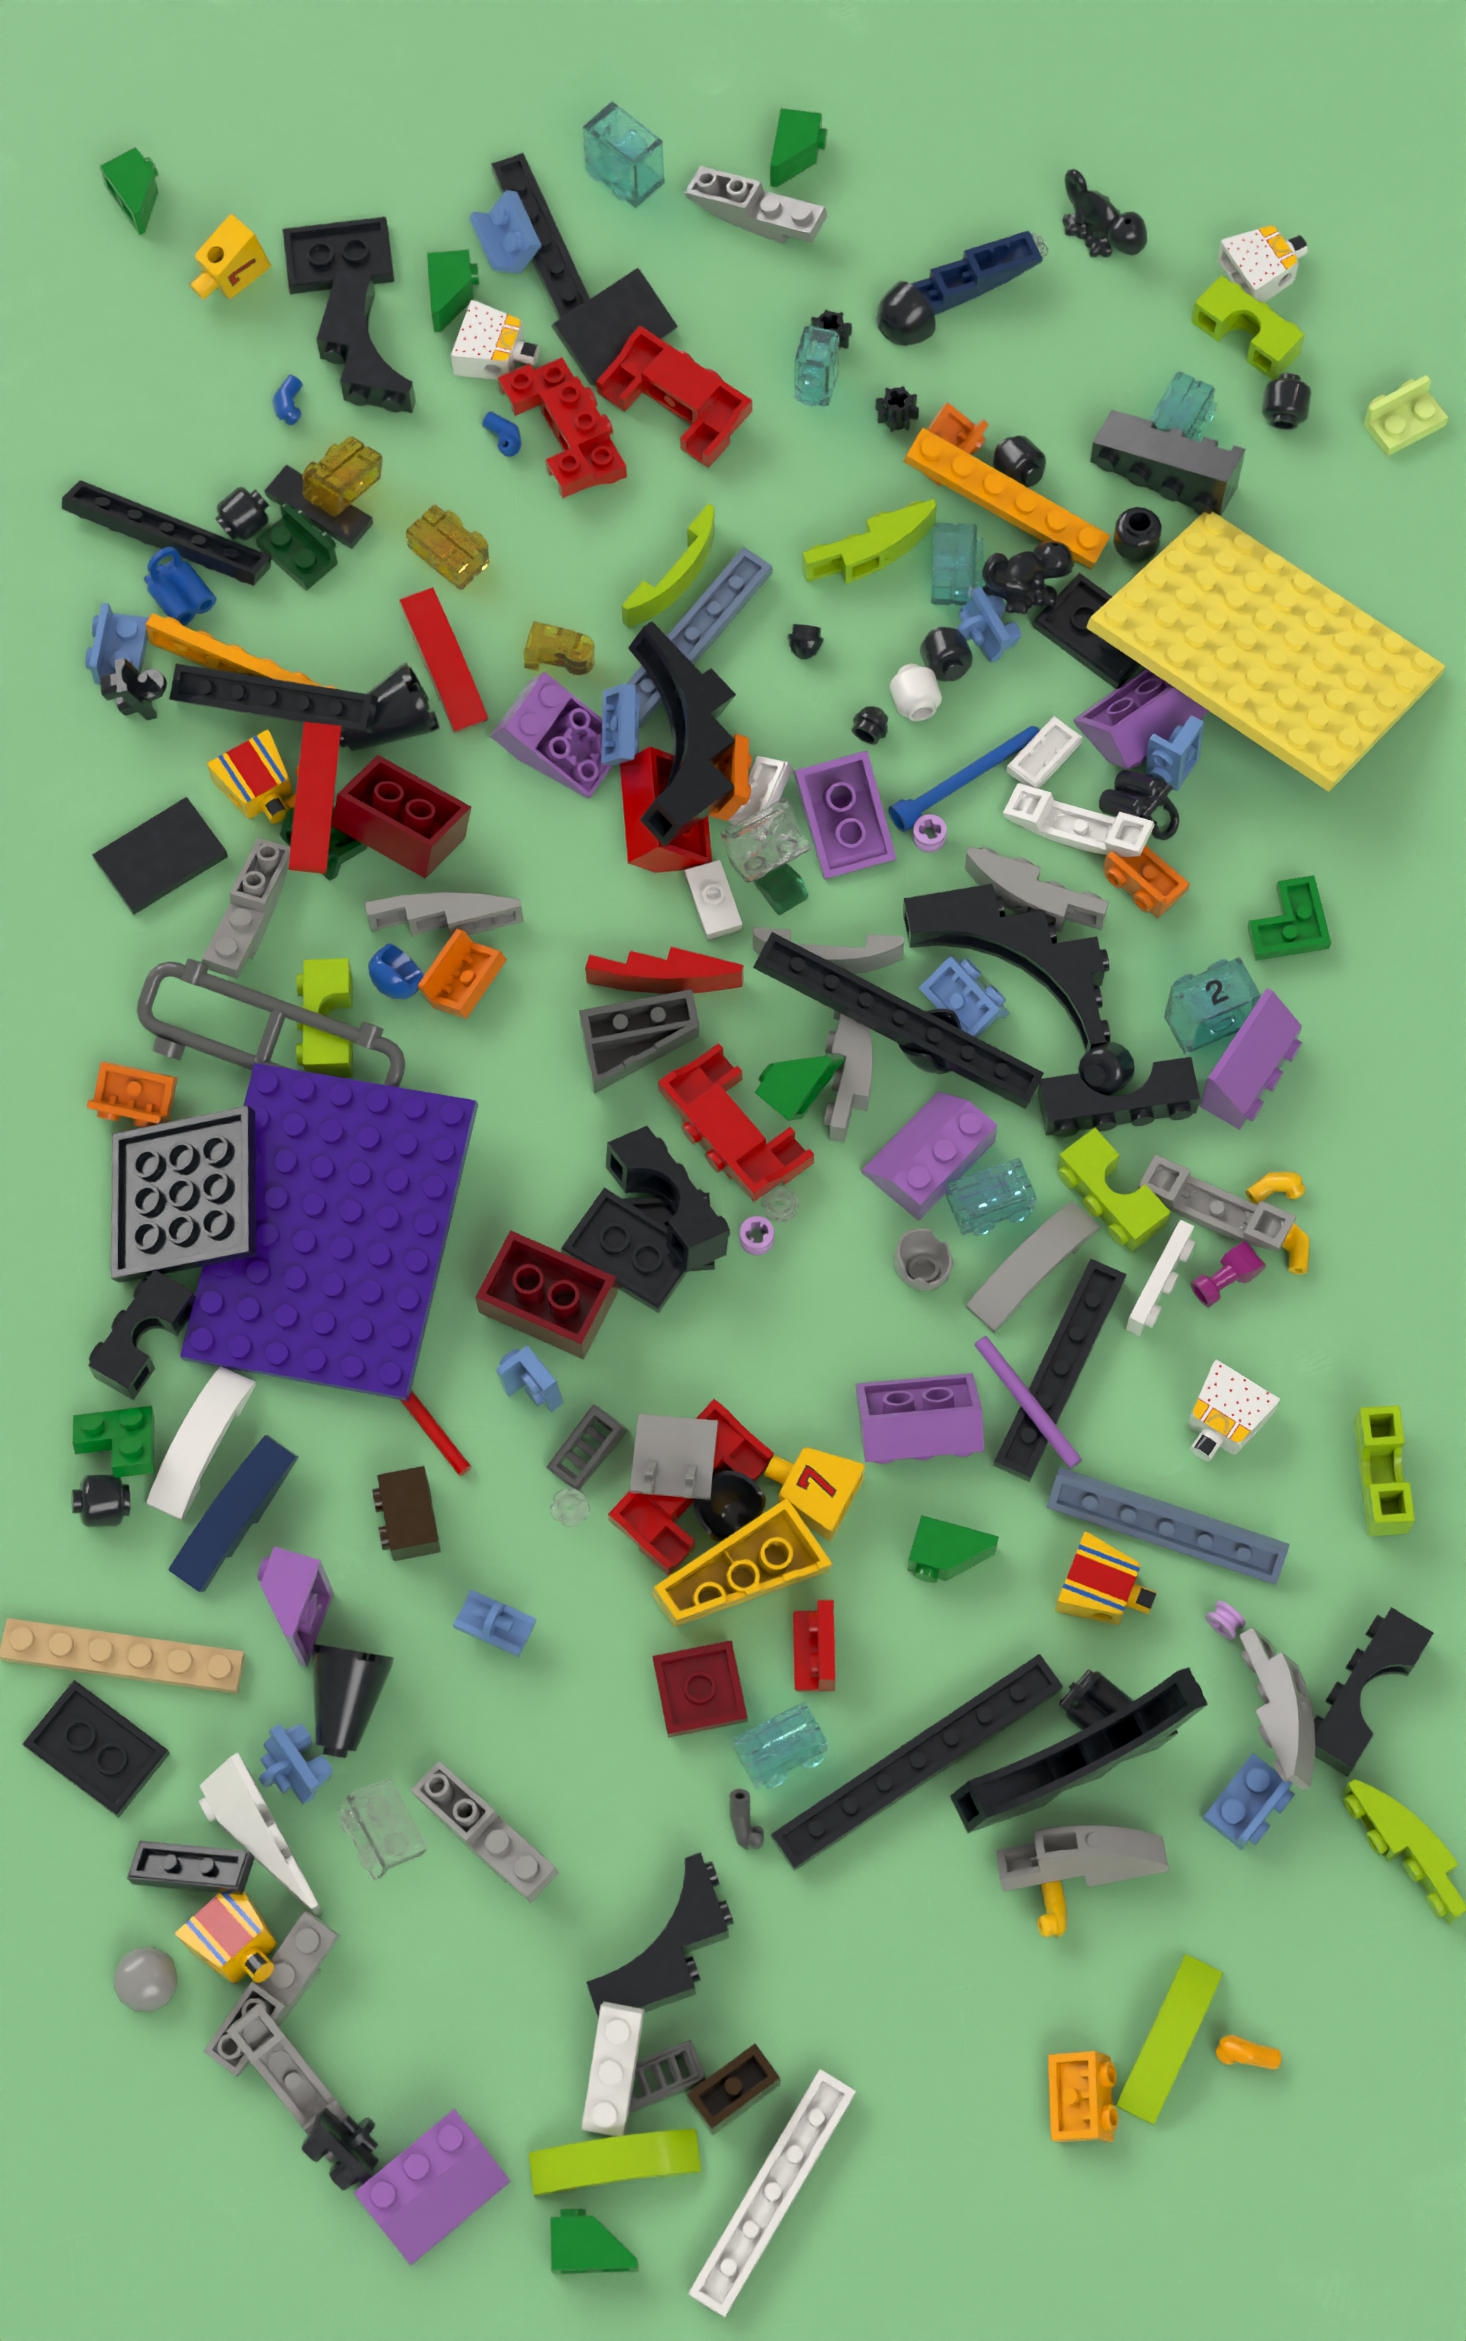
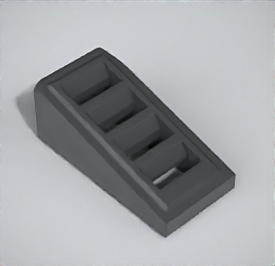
M593 1404L546 1468L573 1489L579 1491L629 1429L599 1406ZM596 1421L611 1431L607 1438L592 1427ZM586 1433L602 1444L598 1450L582 1439ZM576 1446L592 1457L588 1463L572 1452ZM566 1458L582 1469L578 1476L561 1464Z
M692 2040L671 2047L636 2063L635 2075L643 2097L635 2099L632 2090L629 2113L694 2089L706 2080ZM684 2057L690 2076L685 2079L682 2078L676 2059ZM668 2063L675 2082L667 2086L660 2065ZM652 2069L659 2090L652 2093L644 2071Z

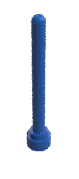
M1036 726L1028 727L915 800L901 799L888 808V812L893 823L900 831H908L914 827L915 822L922 816V812L1023 749L1040 731L1039 728Z

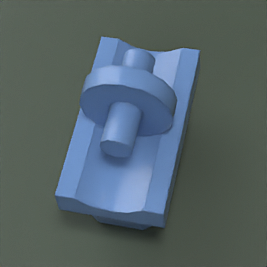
M982 587L974 588L970 592V600L960 610L959 617L963 623L957 629L964 635L966 641L972 639L976 646L980 645L989 662L999 661L1005 649L1017 644L1022 636V632L1016 623L1009 622L1003 624L1000 620L1005 612V603L1001 597L986 595Z
M470 1589L463 1608L453 1623V1627L520 1657L537 1621L534 1617Z
M279 1724L270 1729L269 1733L271 1736L263 1745L268 1753L260 1759L266 1770L259 1777V1781L263 1787L276 1783L282 1793L292 1788L302 1805L313 1800L317 1789L330 1779L333 1769L322 1755L306 1763L300 1753L310 1748L312 1740L303 1724L286 1730Z

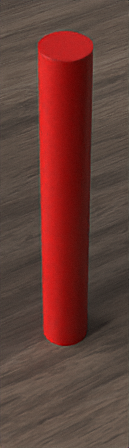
M411 1390L409 1401H400L459 1476L464 1475L472 1466Z

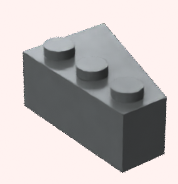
M692 989L579 1010L580 1025L594 1094L699 1037V1021Z

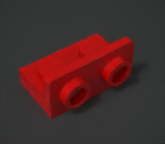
M817 1600V1611H795L793 1613L794 1689L797 1692L835 1691L834 1600Z

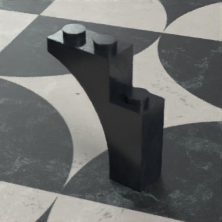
M338 268L316 338L320 359L327 360L333 364L345 363L340 379L344 401H349L357 406L371 405L382 407L390 412L403 411L413 413L416 402L413 382L400 375L383 360L369 335V317L375 297L372 274Z
M701 1852L685 1858V1875L679 1902L671 1919L657 1939L628 1964L604 1976L586 1982L598 2019L603 2002L644 2009L645 2012L696 1994L694 1982L701 1979L693 1956L685 1959L684 1954L729 1938L727 1926L734 1924L726 1900L718 1902L713 1887L720 1885L713 1862L704 1863Z

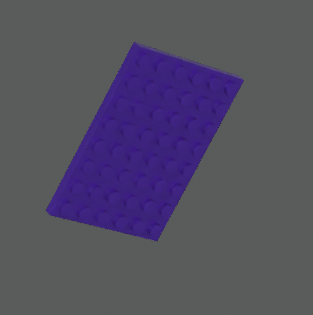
M254 1063L243 1107L249 1106L255 1110L256 1256L203 1266L180 1357L190 1362L222 1366L234 1370L409 1401L478 1103L476 1100Z

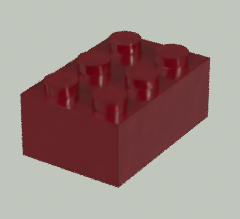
M377 755L337 794L332 827L426 879L465 839L472 807Z
M510 1230L475 1298L479 1313L584 1359L618 1294L615 1276Z

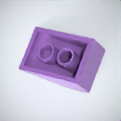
M868 751L858 752L792 771L824 879L896 859Z

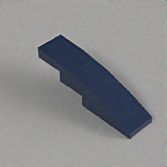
M1028 230L964 250L963 259L930 269L929 278L911 283V285L920 291L929 303L933 314L936 315L1005 284L1041 263L1043 257Z
M264 1435L213 1501L168 1570L198 1592H204L225 1558L232 1557L250 1526L259 1522L299 1456L269 1435Z

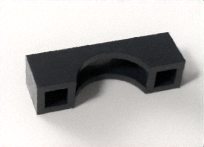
M1192 1057L1153 1062L1151 1074L1145 1084L1138 1090L1123 1096H1108L1094 1091L1085 1084L1078 1073L1040 1079L1038 1098L1045 1134H1056L1058 1137L1073 1136L1080 1130L1096 1128L1099 1132L1108 1131L1117 1125L1132 1123L1134 1126H1144L1152 1123L1155 1119L1168 1117L1171 1120H1183L1197 1113L1200 1102Z
M644 1126L607 1142L606 1168L625 1193L640 1192L657 1196L666 1201L674 1210V1216L668 1221L666 1247L686 1273L726 1255L728 1237L730 1236V1229L726 1220L722 1216H717L710 1207L705 1193L701 1189H696L689 1180L684 1166L675 1162L668 1153L665 1142L660 1137L657 1138L648 1126Z
M1392 1607L1385 1618L1377 1614L1365 1634L1372 1639L1365 1652L1357 1647L1345 1669L1352 1672L1345 1685L1337 1681L1325 1701L1332 1706L1326 1717L1322 1718L1317 1715L1314 1719L1316 1758L1345 1776H1349L1374 1735L1361 1713L1360 1697L1363 1687L1374 1678L1382 1675L1398 1674L1408 1676L1434 1632Z

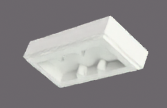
M1053 716L1007 765L1006 772L1022 784L1040 789L1082 744L1083 737Z
M757 756L748 776V784L751 785L750 798L747 804L741 806L729 819L734 827L765 833L793 767L785 761Z
M717 860L684 870L706 939L710 940L743 930V924L721 861Z

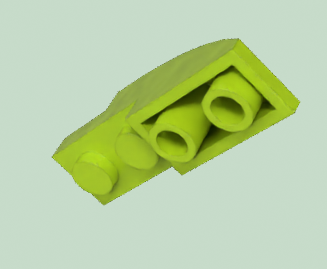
M935 499L925 502L915 501L905 508L892 512H879L872 516V518L866 519V531L864 534H851L841 541L828 545L818 544L811 547L808 551L802 552V572L806 582L841 572L845 584L871 575L895 562L919 543L934 526L937 508Z
M1356 1779L1349 1782L1343 1790L1345 1795L1343 1803L1351 1817L1355 1820L1360 1818L1368 1831L1366 1839L1377 1855L1383 1854L1388 1862L1401 1854L1404 1856L1405 1860L1402 1863L1407 1874L1415 1883L1421 1882L1428 1893V1896H1426L1427 1904L1437 1918L1443 1917L1449 1925L1466 1913V1904L1448 1878V1875L1459 1864L1443 1842L1413 1812L1392 1797Z

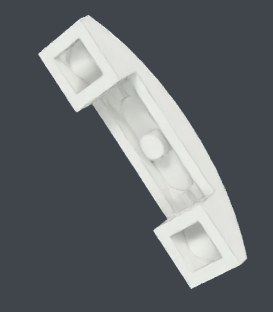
M1020 783L1017 784L1003 812L1004 817L1013 823L1052 841L1104 855L1113 851L1117 856L1121 857L1140 856L1155 826L1154 821L1119 812L1117 817L1114 818L1058 802L1053 799L1052 792Z
M222 1366L219 1367L201 1391L180 1426L155 1478L146 1502L147 1505L183 1521L201 1488L199 1481L234 1416L238 1418L256 1386L255 1381Z

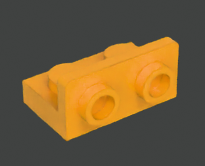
M1097 2051L1049 2054L1051 2141L1099 2140L1113 2142L1114 2131L1118 2126V2114L1112 2099V2087L1116 2084V2070L1110 2056Z

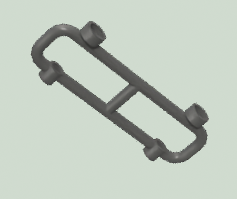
M190 958L187 959L185 965L171 961L160 963L150 970L145 979L138 999L137 1014L143 1027L152 1034L157 1035L152 1051L181 1060L185 1046L250 1070H253L254 1063L291 1069L270 1061L284 1020L288 1018L387 1055L390 1060V1068L384 1085L400 1086L405 1070L404 1054L396 1043L382 1037L384 1029L363 1021L360 1028L354 1027L207 973L209 965ZM169 976L175 977L184 982L271 1012L256 1055L156 1019L152 1012V1006L162 980Z

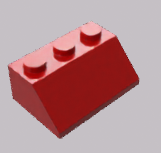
M649 746L635 754L633 760L620 764L628 864L658 873L683 871L712 862L708 815L666 847L640 821V818L653 801L665 789L672 767V754Z

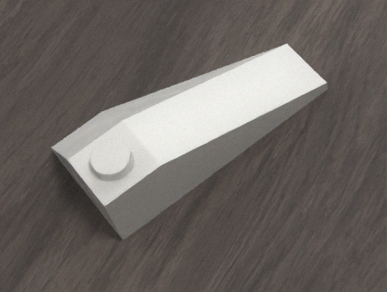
M239 1753L232 1755L199 1785L205 1796L199 1800V1803L208 1821L212 1822L217 1819L223 1830L246 1851H250L255 1860L315 1916L321 1914L323 1911Z

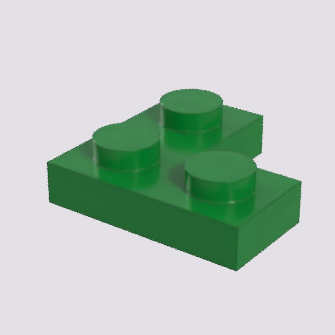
M1315 876L1277 881L1276 890L1282 915L1250 920L1248 922L1247 928L1255 961L1329 949L1331 940Z
M152 1406L73 1415L72 1444L75 1454L112 1450L114 1478L154 1473V1412Z

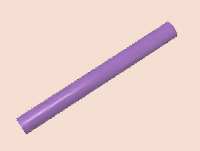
M984 1336L978 1340L974 1346L1069 1469L1077 1466L1082 1461V1458L990 1339Z

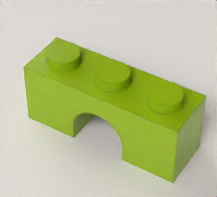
M1222 275L1194 302L1191 323L1219 342L1227 333L1234 330H1243L1250 333L1254 338L1250 342L1246 362L1272 380L1277 379L1301 353L1305 334L1295 323L1286 321L1273 312L1269 305L1257 301L1247 294L1239 284L1230 282Z
M349 958L303 960V973L297 974L296 977L297 995L303 996V1008L324 1016L335 1009L353 1008V973ZM296 1022L297 1030L303 1031V1043L296 1044L297 1066H303L305 1072L341 1078L353 1077V1042Z
M1093 1128L1059 1154L1057 1174L1066 1187L1069 1189L1075 1188L1083 1197L1082 1202L1087 1211L1094 1217L1100 1216L1108 1225L1107 1230L1112 1239L1120 1246L1125 1245L1132 1253L1168 1225L1171 1212L1146 1184L1130 1194H1118L1107 1186L1105 1179L1117 1170L1120 1155L1096 1128Z
M1400 1405L1361 1407L1354 1420V1430L1368 1536L1408 1534L1415 1522L1410 1482L1404 1481L1402 1471V1449L1405 1440Z

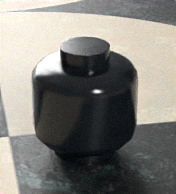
M1283 373L1279 375L1278 379L1267 383L1264 391L1262 414L1269 420V424L1272 427L1285 430L1295 429L1298 427V424L1303 423L1307 419L1311 389L1306 383L1300 381L1301 377L1299 375Z
M1017 435L1005 438L997 445L994 451L993 467L1028 488L1036 485L1042 479L1046 467V458L1044 453L1030 439Z
M238 487L218 503L216 509L219 515L215 519L232 540L238 537L240 540L247 541L267 525L269 517L264 510L270 505L256 489L250 493L246 488Z
M1142 507L1130 508L1121 513L1115 523L1113 544L1116 551L1129 561L1140 562L1152 557L1160 545L1162 525L1159 517L1153 511Z
M951 627L935 628L927 634L921 643L920 654L927 668L933 670L938 681L958 680L972 665L973 655L964 635L958 629Z
M1106 1042L1085 1052L1078 1066L1079 1076L1085 1084L1094 1091L1104 1095H1111L1127 1086L1133 1078L1135 1070L1134 1059L1130 1052L1123 1045L1115 1042Z
M113 1474L87 1475L83 1477L80 1482V1489L72 1490V1513H80L81 1521L86 1527L118 1526L122 1522L123 1516L130 1515L129 1484H123L121 1478H114Z

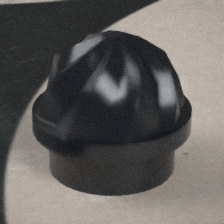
M793 624L792 633L787 635L791 651L800 659H808L815 656L824 642V638L820 637L821 627Z
M866 706L854 716L852 732L863 742L873 745L877 744L888 733L887 723L889 718L881 708Z

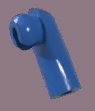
M288 375L272 400L276 417L279 420L283 419L288 425H294L301 417V410L294 406V397L302 388L303 383L293 375Z
M489 411L484 417L482 427L498 435L499 444L497 446L503 455L508 457L514 456L519 452L522 445L518 426Z

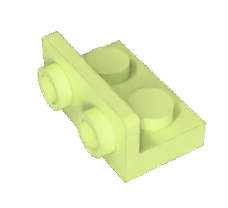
M1427 375L1418 380L1411 379L1406 381L1397 391L1387 396L1380 395L1368 405L1363 426L1387 457L1447 425L1449 417L1430 394L1431 380Z

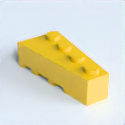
M786 1498L654 1586L651 1595L672 1626L677 1627L827 1573L833 1564L788 1498Z

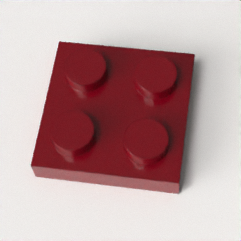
M732 1640L652 1656L668 1738L748 1722Z

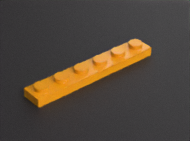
M923 427L903 461L1042 542L1053 540L1064 543L1072 550L1074 560L1089 569H1092L1111 536Z
M152 613L145 624L150 644L208 669L325 687L313 682L303 673H292L280 668L270 659H259L248 654L237 645H227L217 641L205 631L199 630L196 632L184 627L172 617L163 618ZM326 686L327 688L337 689L333 686Z

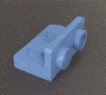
M506 190L489 213L473 212L469 217L488 262L495 271L520 274L542 246L517 191Z
M102 603L100 614L95 615L93 618L92 635L95 639L93 647H88L85 659L86 668L91 670L95 684H100V676L115 672V660L122 658L127 659L141 673L148 641L145 624L149 617L113 614L110 604Z
M620 684L603 691L601 764L620 766L621 763L633 760L634 755L638 753L639 694L636 693V685Z
M1191 715L1183 727L1178 725L1175 728L1169 741L1152 734L1148 740L1146 775L1162 778L1173 787V790L1178 791L1200 759L1204 722Z
M950 956L919 989L937 1009H950L954 1011L959 1019L961 1030L978 1038L998 1017L1005 1018L1010 1013L1003 1005L1007 1000L993 985L986 987L978 978L982 974L981 971L969 959L965 958L962 961Z
M528 1345L520 1351L518 1349L510 1351L501 1359L500 1366L496 1371L502 1387L508 1396H511L525 1385V1391L537 1406L544 1403L549 1411L553 1412L563 1404L556 1380Z
M1253 1753L1209 1808L1202 1820L1241 1850L1248 1841L1256 1845L1270 1827L1265 1822V1819L1272 1810L1275 1809L1278 1813H1281L1295 1795L1289 1790L1293 1783L1291 1781L1284 1782L1277 1771Z

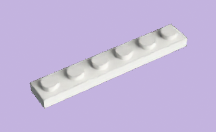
M821 2069L818 2071L688 2293L690 2297L722 2317H726L856 2094L854 2089Z

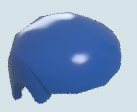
M387 944L379 949L371 957L368 964L369 975L373 985L380 993L392 999L406 1000L413 996L419 990L418 984L424 977L415 962L393 944Z

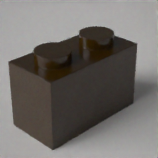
M425 1466L377 1475L379 1488L372 1489L376 1513L384 1512L386 1526L379 1527L382 1549H390L394 1561L440 1553V1543Z
M754 2043L687 2093V2101L713 2136L780 2086V2077Z

